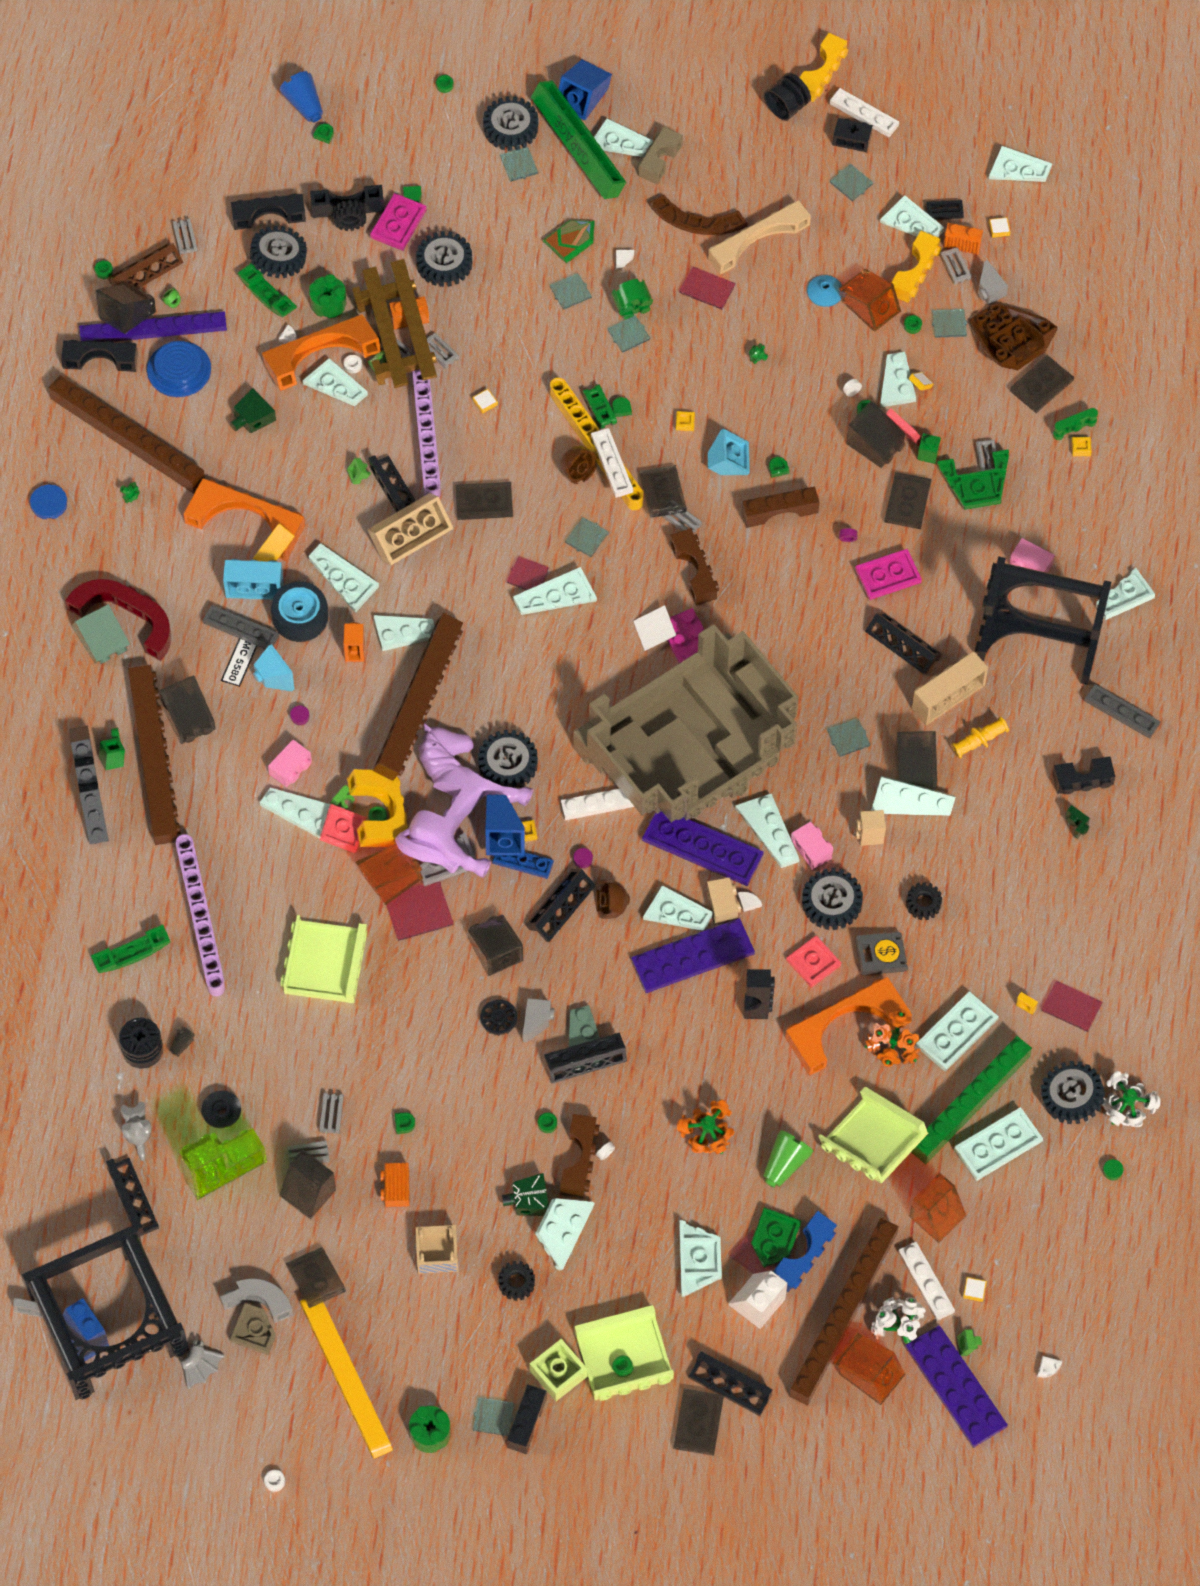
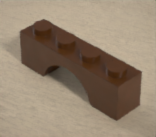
M814 486L742 501V515L746 528L763 525L767 520L781 513L792 512L800 517L819 513L820 502Z
M692 528L671 534L670 545L676 559L690 562L697 570V574L690 580L689 591L695 605L716 600L719 585L716 580L713 581L712 568L705 562L706 555L703 549L700 550L698 535H694Z
M573 1114L570 1140L580 1147L582 1156L574 1166L563 1169L560 1195L584 1198L585 1192H589L590 1180H587L588 1173L592 1174L594 1164L590 1160L591 1155H595L597 1143L593 1142L594 1137H598L600 1125L597 1124V1117Z

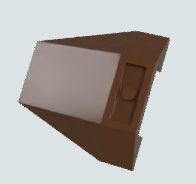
M995 302L969 320L989 358L1001 367L1017 371L1045 353L1058 330L1056 325L1044 317L1000 302Z

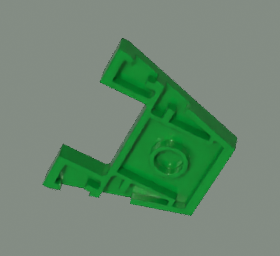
M1009 449L992 452L995 469L957 475L954 459L937 461L939 470L964 510L1001 504L1009 460Z

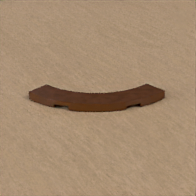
M665 195L649 201L650 208L661 219L676 228L695 234H727L741 230L748 225L738 210L730 214L716 216V218H705V216L688 214L681 211Z

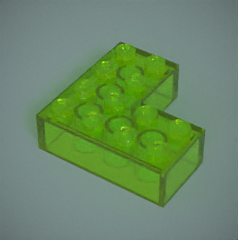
M253 1128L243 1130L237 1137L232 1140L227 1139L222 1143L215 1132L206 1134L198 1142L187 1144L179 1151L185 1181L196 1200L205 1197L267 1162L265 1147Z

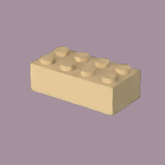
M429 493L367 530L382 561L393 565L454 528L439 497Z
M975 652L969 655L965 654L960 658L959 662L949 665L943 673L934 675L927 684H922L915 689L912 710L925 725H928L985 686L988 672L987 665Z

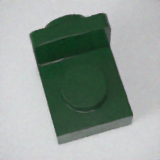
M1071 805L1067 809L1065 819H1067L1070 825L1077 826L1074 837L1078 839L1080 835L1084 836L1088 832L1090 818Z

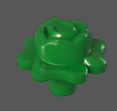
M759 343L758 346L753 345L751 350H749L750 361L753 364L760 360L766 361L768 358V354L764 353L765 346L762 343Z
M130 482L127 487L121 486L120 492L124 493L122 498L125 499V503H131L138 498L140 491L136 482Z

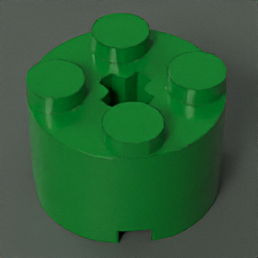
M328 274L310 284L311 309L317 316L335 318L344 312L347 299L346 289L341 280L332 274Z
M638 279L626 281L619 285L620 289L617 291L614 289L611 293L619 314L625 320L632 318L635 313L641 312V314H644L651 310L650 306L653 303V299L643 279L642 282H639Z
M421 1406L410 1418V1438L418 1450L425 1453H434L444 1448L450 1440L451 1427L448 1414L436 1406Z

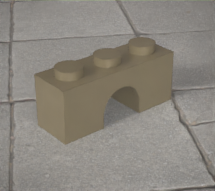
M663 127L662 131L656 134L653 145H649L644 159L641 158L638 162L639 177L658 185L666 172V161L659 157L666 155L675 158L683 146V135Z

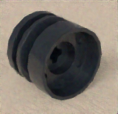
M786 73L777 81V84H773L764 92V100L776 117L783 121H788L798 110H801L811 101V94L806 84L797 75Z
M143 1017L134 1018L126 1022L119 1033L122 1055L129 1065L144 1069L155 1065L161 1059L163 1042L160 1030L152 1020Z

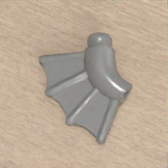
M194 1340L189 1355L180 1361L185 1372L188 1389L197 1383H206V1379L210 1374L218 1372V1364L224 1357V1354L204 1349V1342L202 1340Z

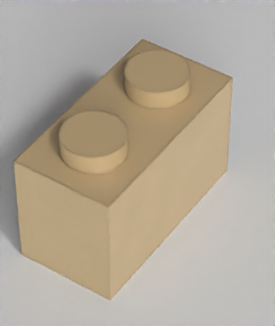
M884 810L860 812V819L856 820L857 828H855L856 839H860V845L884 844L886 831Z
M730 877L708 881L707 894L713 912L714 923L720 924L738 919L741 907L739 901L735 900L734 895H737L736 886L731 884Z

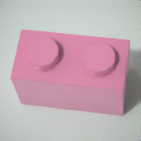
M1022 538L1011 554L1010 564L1048 573L1053 565L1055 555Z
M292 740L269 764V775L287 788L291 783L296 782L303 770L309 768L312 762L311 752Z
M809 822L792 832L791 840L793 845L812 870L832 859L833 847L829 841L824 840L822 832L817 826Z

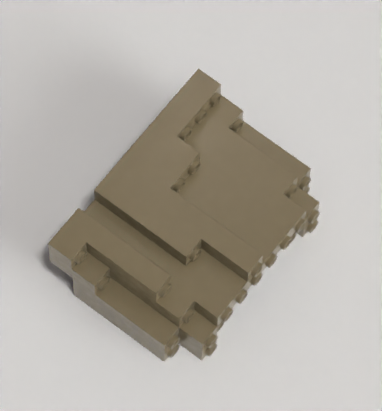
M713 624L699 633L697 653L616 705L609 708L610 699L606 694L589 704V722L574 731V750L586 765L593 763L600 773L606 771L641 816L655 811L657 814L662 811L670 822L676 819L680 820L683 817L687 821L691 817L696 818L705 808L714 806L722 797L726 798L730 795L733 799L736 796H742L748 789V780L753 777L757 778L768 767L772 768L779 762L780 751L785 748L789 749L796 742L797 723L794 719L797 716L799 697L744 631L734 637L729 633L723 635Z

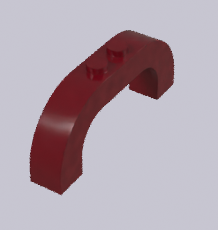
M96 579L79 585L66 598L67 610L81 618L84 617L93 605L100 602L114 603L138 616L153 627L150 636L144 642L145 653L159 661H162L167 654L171 644V629L167 614L149 596L141 595L133 587H127L114 580Z

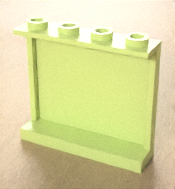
M297 915L296 922H292L291 933H294L293 939H289L288 942L290 954L289 957L285 958L284 968L287 969L286 975H282L281 986L284 987V993L354 1003L368 933L367 924L359 923L358 928L301 921L300 915Z
M864 1087L860 1091L863 1098L861 1102L827 1137L820 1134L819 1139L821 1147L825 1152L833 1153L841 1162L846 1161L854 1170H860L865 1173L870 1180L882 1183L924 1139L928 1132L923 1121L869 1088Z
M653 1305L575 1326V1336L583 1363L588 1369V1380L594 1400H608L616 1394L626 1395L631 1390H645L653 1384L659 1383V1385H664L673 1379L674 1372L669 1364ZM622 1355L628 1356L634 1365L632 1373L626 1377L617 1376L612 1368L613 1361Z

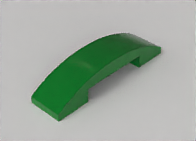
M252 263L237 273L252 294L274 314L283 318L297 308V305L286 295L282 296L263 278V274L260 273L261 271L256 270Z
M162 924L145 932V936L111 951L107 948L91 955L97 972L104 973L123 968L161 950L171 942L164 925Z

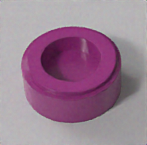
M846 528L839 531V539L843 542H853L858 538V532L855 529Z
M295 706L290 712L291 721L296 725L306 724L310 718L309 710L305 706Z
M586 848L576 850L573 856L574 864L579 868L589 867L593 862L592 852Z

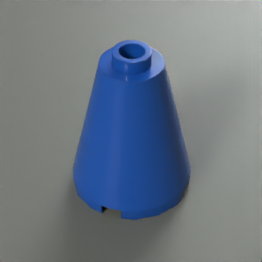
M307 71L299 72L290 77V82L284 81L279 89L281 94L308 122L315 123L322 118L323 110L311 73Z

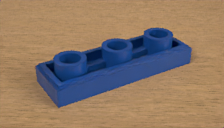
M525 852V856L494 855L492 863L548 879L554 860Z

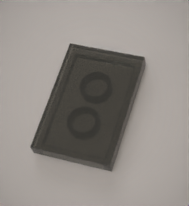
M1047 355L1011 386L1010 392L1031 410L1038 413L1074 381V376Z
M676 465L639 471L650 518L687 512Z
M895 472L884 522L921 529L932 479Z
M511 482L455 485L457 520L513 517Z
M323 1247L286 1263L289 1273L309 1308L346 1292L344 1284Z
M683 1389L673 1449L714 1456L724 1395Z

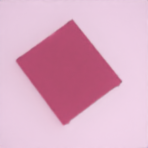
M440 881L427 886L422 884L384 895V901L398 941L454 925Z

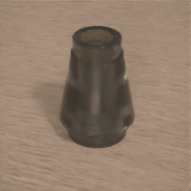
M182 1026L180 1030H177L169 1052L179 1057L194 1041L195 1034Z

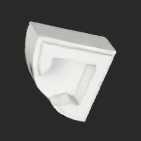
M616 250V269L625 267L626 264L633 260L634 250Z
M286 326L279 337V342L286 344L297 339V335L291 326Z
M749 892L737 893L743 912L762 907L760 899Z
M1042 1356L1037 1377L1045 1378L1054 1375L1060 1369L1062 1361Z

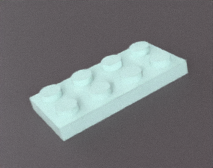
M969 991L916 1043V1047L920 1048L943 1071H947L998 1020L999 1016Z
M1020 1107L956 1145L954 1150L975 1180L978 1181L1043 1142V1137Z

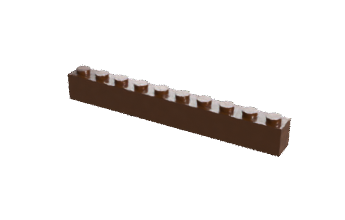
M59 375L48 387L51 400L193 494H195L201 480L205 479L202 468L63 376Z
M444 612L436 621L373 768L374 772L391 781H394L397 776H401L405 770L404 761H407L412 753L409 749L411 745L414 746L418 739L416 733L424 725L425 720H423V717L428 714L431 708L429 702L430 700L433 701L438 692L435 688L442 682L444 678L442 672L450 664L449 655H453L457 647L455 641H458L463 633L461 630L463 622Z
M151 665L128 668L155 845L174 843L178 838L177 835L181 834L179 823H175V817H178L177 806L172 804V800H176L174 789H170L169 783H173L172 773L167 772L170 760L169 755H165L164 752L168 747L166 738H162V733L165 732L164 722L159 720V716L163 715L161 704L157 705L156 700L160 699L159 689L154 688V683L157 682L156 671L152 672Z
M883 1218L879 1219L790 1389L789 1397L807 1406L809 1405L897 1236L899 1226Z

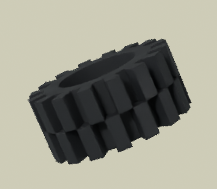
M348 200V203L342 201V204L338 203L333 209L334 225L337 228L339 227L340 230L345 228V231H348V229L354 231V228L360 229V226L363 227L366 224L365 206L361 202H352L351 200Z
M923 882L920 886V883H917L916 887L912 886L911 890L908 891L906 907L907 909L909 908L908 912L910 914L913 913L914 918L919 916V920H922L923 917L929 920L930 916L934 918L935 914L939 913L942 904L941 892L938 891L936 886L933 888V884L929 883V886H926V882ZM919 896H928L932 903L927 907H923L917 903V898Z
M513 1261L512 1265L507 1263L506 1267H502L501 1272H499V1289L510 1300L511 1297L514 1298V1301H517V1298L524 1300L525 1296L528 1298L535 1286V1274H533L532 1268L529 1269V1265H523L521 1261L519 1264H516V1261ZM519 1274L523 1276L524 1284L518 1288L511 1286L509 1279L512 1275Z

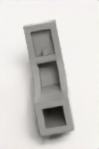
M244 1279L237 1281L238 1290H229L223 1296H220L224 1310L248 1301H255L266 1306L274 1323L293 1316V1310L286 1295L276 1285L265 1280Z

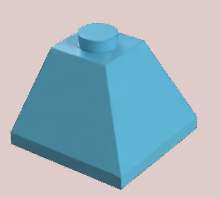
M724 428L721 429L708 451V469L719 475L750 474L749 442Z
M269 645L254 663L255 672L253 675L258 683L262 682L267 688L285 691L295 690L291 669L273 645Z

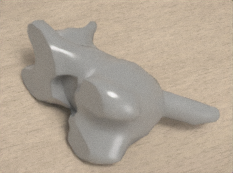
M139 1102L134 1108L123 1105L121 1113L126 1123L122 1125L123 1136L130 1144L136 1145L141 1161H144L146 1156L144 1144L151 1136V1123L149 1120H145V1103Z

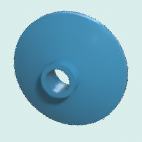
M821 275L810 281L807 287V294L814 304L830 307L842 299L843 286L835 277Z

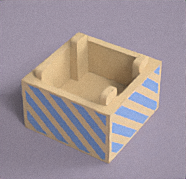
M456 1225L416 1227L418 1274L458 1272Z

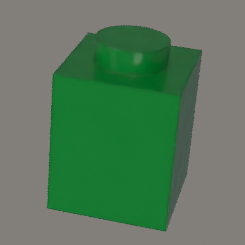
M923 433L917 460L936 464L941 437Z
M119 737L100 741L99 759L104 769L111 770L124 767L125 749Z

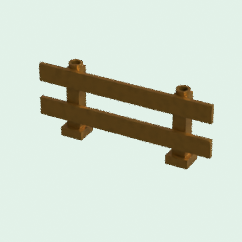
M405 259L390 262L396 282L381 285L377 267L375 266L362 270L367 290L360 291L359 287L352 288L359 313L366 311L365 306L372 304L387 362L380 364L379 359L372 361L378 385L386 384L385 379L391 377L394 389L409 385L406 373L420 369L423 381L437 377L434 363L437 360L435 353L430 352L413 291L417 290L414 279L410 280ZM396 297L401 299L416 353L401 358L386 300Z

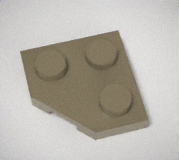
M245 1303L230 1342L269 1355L276 1334L264 1309Z

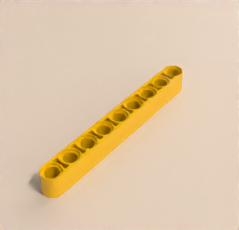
M554 378L550 382V396L585 447L595 453L597 456L595 461L606 475L591 438V433L600 431V429L566 381L562 378ZM624 465L633 487V493L620 497L629 509L639 510L643 506V491Z
M319 1292L300 1300L304 1314L372 1458L375 1459L393 1451Z

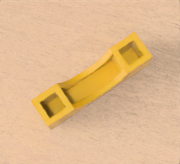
M831 33L827 34L820 45V57L824 60L825 64L814 71H803L800 79L810 91L812 102L822 95L825 84H829L832 73L838 70L841 59H845L848 53L847 40Z
M923 231L919 232L912 248V255L917 259L918 265L909 271H898L890 284L889 295L909 303L912 297L915 298L919 289L918 285L923 284L926 278V271L931 270L934 257H938L942 247L939 246L940 238Z

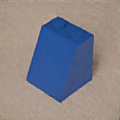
M581 59L562 75L559 90L580 119L586 120L608 90L612 74Z
M487 795L486 855L525 856V827L507 795Z
M84 1298L64 1310L63 1317L65 1322L78 1339L94 1346H109L104 1328ZM81 1346L76 1347V1349L79 1350V1353H77L78 1356L80 1355V1352L84 1349ZM94 1351L87 1352L84 1361L95 1356L96 1353Z

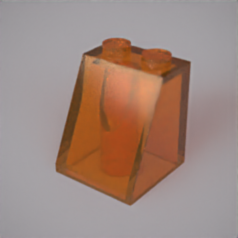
M863 269L838 288L842 302L874 332L901 312L893 283L867 269Z
M397 844L355 862L364 878L385 905L423 879L420 873L422 868L416 860L412 862L410 856L402 853Z
M939 1173L912 1199L909 1217L940 1243L966 1217V1213L955 1185Z
M858 1332L848 1341L847 1346L836 1356L833 1362L840 1376L880 1405H882L906 1375L893 1351Z

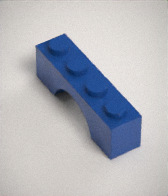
M819 1211L812 1216L802 1230L807 1240L805 1255L798 1259L783 1258L773 1270L776 1275L787 1282V1292L799 1286L802 1282L800 1277L803 1272L806 1274L814 1265L811 1262L815 1256L819 1258L825 1250L822 1247L826 1241L830 1242L836 1234L834 1229L837 1225Z

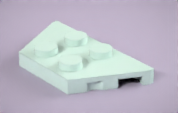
M558 1198L551 1200L535 1234L539 1241L543 1243L546 1253L552 1256L557 1270H563L593 1209L594 1202Z
M680 1220L681 1297H685L722 1278L721 1237L712 1233L709 1234L699 1227H692L686 1224L685 1221Z

